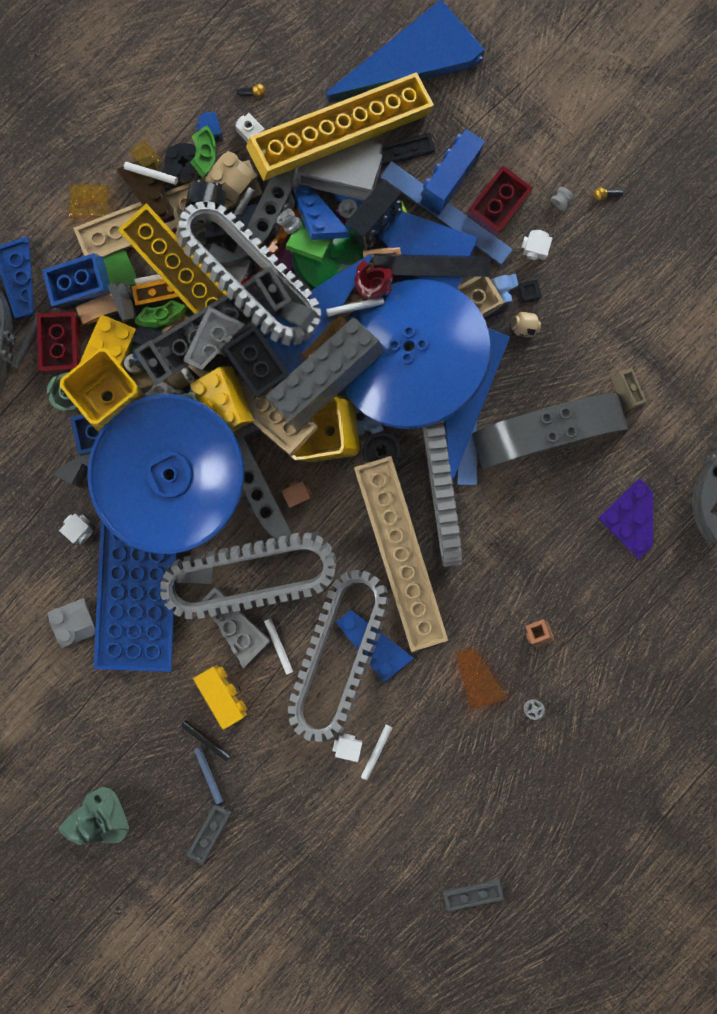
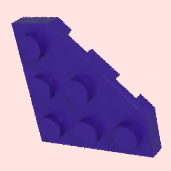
M640 478L598 517L600 522L637 559H640L653 546V491Z

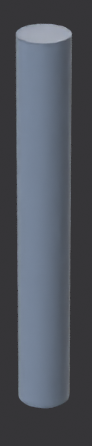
M199 747L194 752L215 803H221L223 799L203 750Z

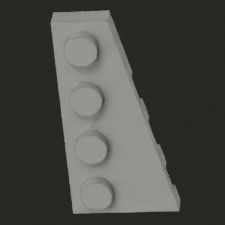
M216 586L207 594L202 602L227 596ZM232 605L229 613L221 614L219 608L218 614L211 616L220 628L223 637L226 638L231 646V650L239 659L242 668L271 641L241 610L233 612Z

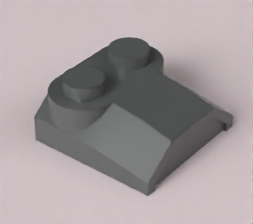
M116 282L108 285L122 321L128 326H135L137 313L133 301V292L129 284L125 285L124 282Z

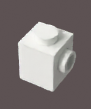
M250 113L246 116H241L235 125L237 133L247 143L250 136L265 131Z
M344 734V737L339 736V740L334 741L332 751L336 752L335 757L358 762L362 741L356 740L354 735Z

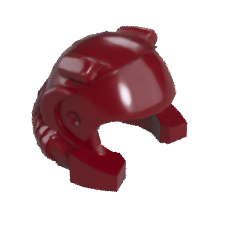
M364 260L360 262L356 268L357 274L354 281L362 297L372 300L388 295L393 288L390 285L393 279L392 269L373 268L366 272L369 264Z

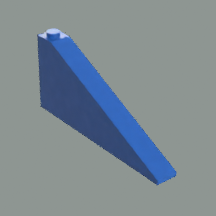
M440 0L326 92V100L333 102L354 97L416 72L420 79L424 80L466 70L482 62L485 49L448 6Z
M334 193L335 199L339 203L345 199H351L359 207L364 202V200ZM403 211L396 219L393 218L391 220L389 228L384 233L381 232L377 240L383 248H400L401 254L472 256L477 245V237ZM411 275L415 280L438 281L459 290L464 278L463 276Z
M369 254L311 290L312 296L310 300L317 299L319 303L318 308L321 309V316L314 334L306 342L302 340L301 344L294 345L291 339L289 345L282 344L281 337H279L277 342L270 339L271 331L265 335L260 330L262 323L256 326L289 375L314 353L337 315L327 317L326 309L344 305L355 287L354 278L357 274V266L363 260L369 264L373 256ZM275 313L272 314V316L282 325L288 327H298L292 323H289L278 318L275 315Z
M489 328L491 360L486 378L474 398L458 413L445 420L447 452L452 480L455 477L510 339V336Z

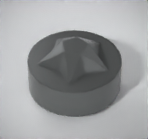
M345 199L339 204L338 210L340 215L348 220L358 209L355 201Z

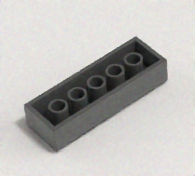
M353 317L266 395V398L271 406L298 431L384 353L379 339Z

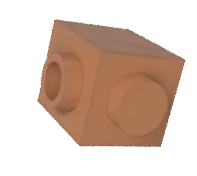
M298 480L287 484L288 488L281 490L290 509L311 500L309 497L312 495L311 489L308 484L304 485L303 481L298 482Z
M544 619L526 626V637L530 644L532 643V645L539 647L555 641L550 625Z

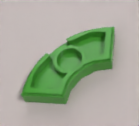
M208 125L192 136L196 153L190 163L202 178L211 170L215 162L216 143Z
M170 300L167 304L156 308L145 306L135 319V323L144 327L165 326L180 319L186 314L188 307L174 300Z

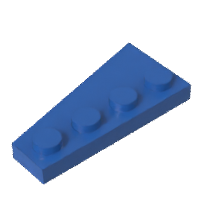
M304 185L292 186V196L311 240L348 238L349 231L313 188Z
M26 236L0 245V275L16 320L35 314L30 239Z
M350 610L337 620L336 623L359 650L368 623ZM374 629V632L380 634L378 641L371 639L370 644L375 645L376 648L374 653L367 651L366 655L372 657L370 666L382 681L385 682L414 658L377 629Z

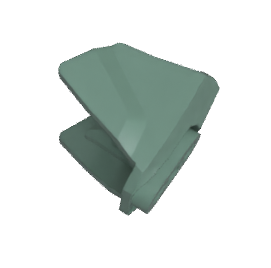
M101 787L87 794L83 805L76 809L59 827V832L77 845L96 842L119 843L127 836L129 831L128 822L121 803L115 792L107 787Z

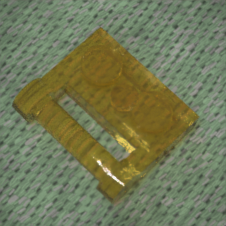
M70 184L69 218H76V216L103 217L108 215V185ZM77 205H101V209H77Z

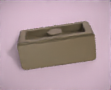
M632 368L611 376L625 411L647 403Z

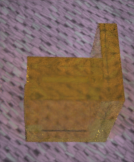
M145 140L130 150L134 160L138 161L142 167L146 168L154 161L157 164L161 163L157 154Z

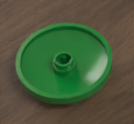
M349 237L333 239L322 262L293 252V259L300 278L311 289H314L363 259L364 249Z

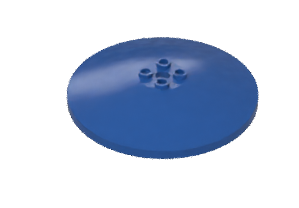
M407 280L391 285L393 287L388 295L382 296L384 299L383 305L354 311L346 323L354 317L379 339L384 353L343 390L354 406L370 419L389 427L414 429L431 426L452 417L474 398L488 373L491 360V340L482 313L464 293L438 281ZM407 344H415L412 351L405 350Z
M173 394L151 395L126 405L100 430L93 444L88 463V487L91 500L105 526L126 544L139 550L157 554L188 551L201 546L216 536L233 516L240 501L244 484V464L241 449L228 424L215 411L203 403ZM169 469H172L175 473L172 480H168L165 476Z

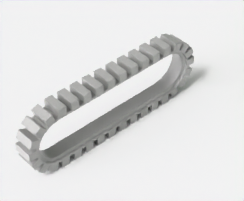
M203 201L196 202L195 208L192 205L186 207L185 212H182L176 230V237L178 238L180 248L185 247L184 253L188 257L194 254L192 261L197 266L202 263L201 270L205 274L211 271L209 279L213 283L219 280L218 288L222 292L228 288L226 296L230 300L236 297L235 305L239 309L245 305L243 313L247 317L254 314L252 322L256 326L262 323L260 330L265 335L271 331L270 339L277 342L279 337H281L282 344L289 345L291 339L294 345L301 344L302 340L306 342L310 339L317 328L321 316V309L318 308L319 303L317 299L310 300L312 292L308 288L302 292L304 284L300 280L293 283L295 275L291 271L285 275L287 267L283 263L276 266L278 258L274 254L268 258L270 250L266 246L260 249L262 242L257 237L251 241L253 233L249 229L243 232L245 225L241 221L235 223L236 216L232 212L225 215L227 208L220 205L218 209H215L214 202H208L207 207H205ZM200 220L215 222L263 270L271 266L288 295L296 303L312 308L318 313L308 328L304 329L299 326L288 327L279 323L199 243L191 233L190 227L193 223Z
M444 421L422 428L439 547L443 566L446 567L461 565L462 551L447 442L445 439V428L443 425Z
M299 533L291 534L290 542H288L287 535L281 536L277 545L275 538L267 539L266 547H264L263 540L255 542L254 549H252L251 543L243 545L242 552L239 545L233 546L230 554L228 548L220 549L218 557L216 550L209 551L206 559L204 553L196 554L194 560L192 555L185 556L183 561L180 559L176 560L166 570L160 584V589H162L160 595L162 600L167 599L165 606L169 610L176 607L173 614L180 617L184 611L185 619H193L195 612L198 619L205 618L207 612H209L210 617L216 616L219 608L221 614L229 613L231 605L233 612L240 611L242 603H244L245 609H250L253 607L254 601H256L257 607L264 606L266 598L269 605L275 604L278 596L281 602L288 601L289 593H291L293 600L300 599L301 591H303L304 597L312 596L313 588L318 594L324 590V585L328 587L332 577H334L336 557L334 552L331 553L332 547L328 542L322 545V537L317 535L314 541H312V533H304L303 540H300ZM298 549H309L316 552L323 562L322 572L310 580L198 603H189L182 600L177 595L174 586L175 579L187 572Z
M353 570L351 574L346 572L340 575L343 583L336 579L332 584L337 589L336 592L329 590L326 596L333 599L332 603L324 602L322 607L329 612L327 615L320 613L318 620L325 623L323 626L316 624L314 631L320 633V637L312 636L310 643L315 644L316 648L308 647L306 654L312 656V659L303 660L302 666L308 668L307 672L299 671L298 678L304 679L303 683L295 682L293 689L300 692L299 694H291L289 700L296 704L295 706H288V714H295L294 717L289 718L291 726L298 725L294 731L298 735H304L306 740L315 742L332 740L338 736L337 733H342L346 728L341 721H350L351 714L345 711L346 709L354 710L356 703L349 700L350 697L358 698L360 692L353 688L354 686L362 687L364 680L357 677L358 674L366 676L368 669L362 667V663L370 664L372 657L367 656L366 652L374 653L376 646L370 644L371 639L378 641L380 634L375 633L374 629L382 630L384 623L378 621L379 616L387 617L388 611L383 610L382 606H389L390 598L382 597L388 594L386 586L381 585L383 582L369 572L363 571L362 573L359 570ZM354 584H366L374 592L375 605L335 718L326 728L314 729L304 719L303 708L345 591Z

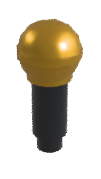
M256 84L253 87L237 89L236 92L237 95L241 96L254 95L262 97L265 94V87L262 84Z
M599 187L594 191V197L599 201L609 197L623 196L622 190H606Z

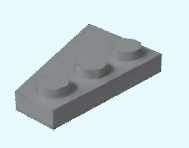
M208 307L183 361L202 370L245 324Z

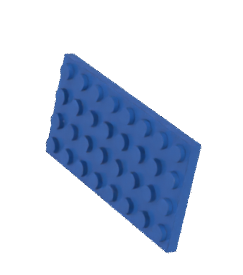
M102 520L100 528L94 669L172 672L175 615L173 613L175 607L169 610L165 606L167 599L162 600L160 593L162 589H160V584L168 567L172 566L173 562L177 560V553L157 554L134 548L116 537Z

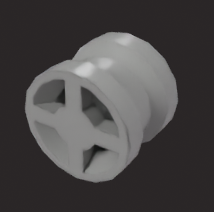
M559 187L556 196L551 198V202L558 209L565 211L568 208V203L572 202L575 197L568 189Z
M287 209L279 215L277 223L284 227V231L287 234H291L299 228L301 220L294 216V212L291 209Z
M528 700L523 707L525 715L530 719L537 720L544 715V706L538 700Z

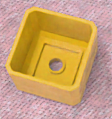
M106 348L96 350L60 379L61 389L98 432L126 405L145 397L137 384ZM106 392L113 394L110 401L103 400V395Z
M336 395L310 419L317 425L318 429L291 457L297 461L318 462L356 456L360 451L355 406L350 399ZM333 425L335 433L329 436L327 430L329 426Z

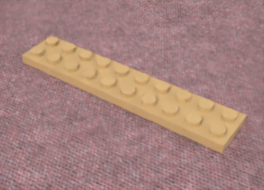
M250 160L243 162L253 170ZM206 176L198 180L205 182ZM256 178L249 186L255 190L250 201L263 195ZM192 182L165 192L175 220L165 223L171 231L177 230L180 215L182 212H185L184 207L188 188ZM245 192L235 205L226 199L224 205L227 208L226 210L237 207ZM141 202L74 227L84 256L95 253L105 257L120 250L133 247L118 229L143 207Z
M184 314L177 321L168 324L161 333L169 331L189 317ZM221 348L218 354L226 356ZM191 365L188 366L199 378L210 373ZM237 374V379L254 418V421L251 423L287 454L292 456L318 429L317 425L309 420L296 431L271 406L266 398V395L273 388L256 399L240 375Z
M392 456L354 467L411 652L448 641Z

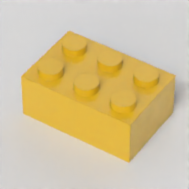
M101 314L80 363L99 348H106L122 368L125 369L124 360L131 354L134 346L131 339L137 329Z
M219 367L190 383L196 400L215 411L228 424L232 432L254 421L233 367Z
M215 665L193 678L224 730L247 715V707L242 700L239 701L236 694L238 692L232 683L229 684L226 680L228 675L224 668Z

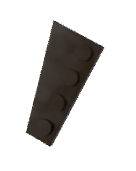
M152 156L132 163L157 171ZM124 166L116 169L143 206L147 203L164 223L175 220L161 180L125 170Z

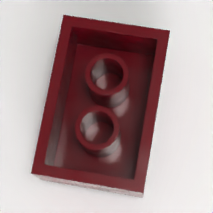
M502 165L468 209L467 216L498 238L531 195L533 187Z
M76 312L37 314L38 369L42 374L69 373L79 365L81 361L80 318Z

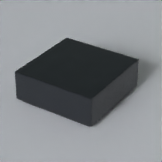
M537 279L518 284L522 303L542 298Z

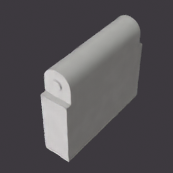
M365 140L302 165L297 171V185H304L365 201L375 189L381 170L383 144Z

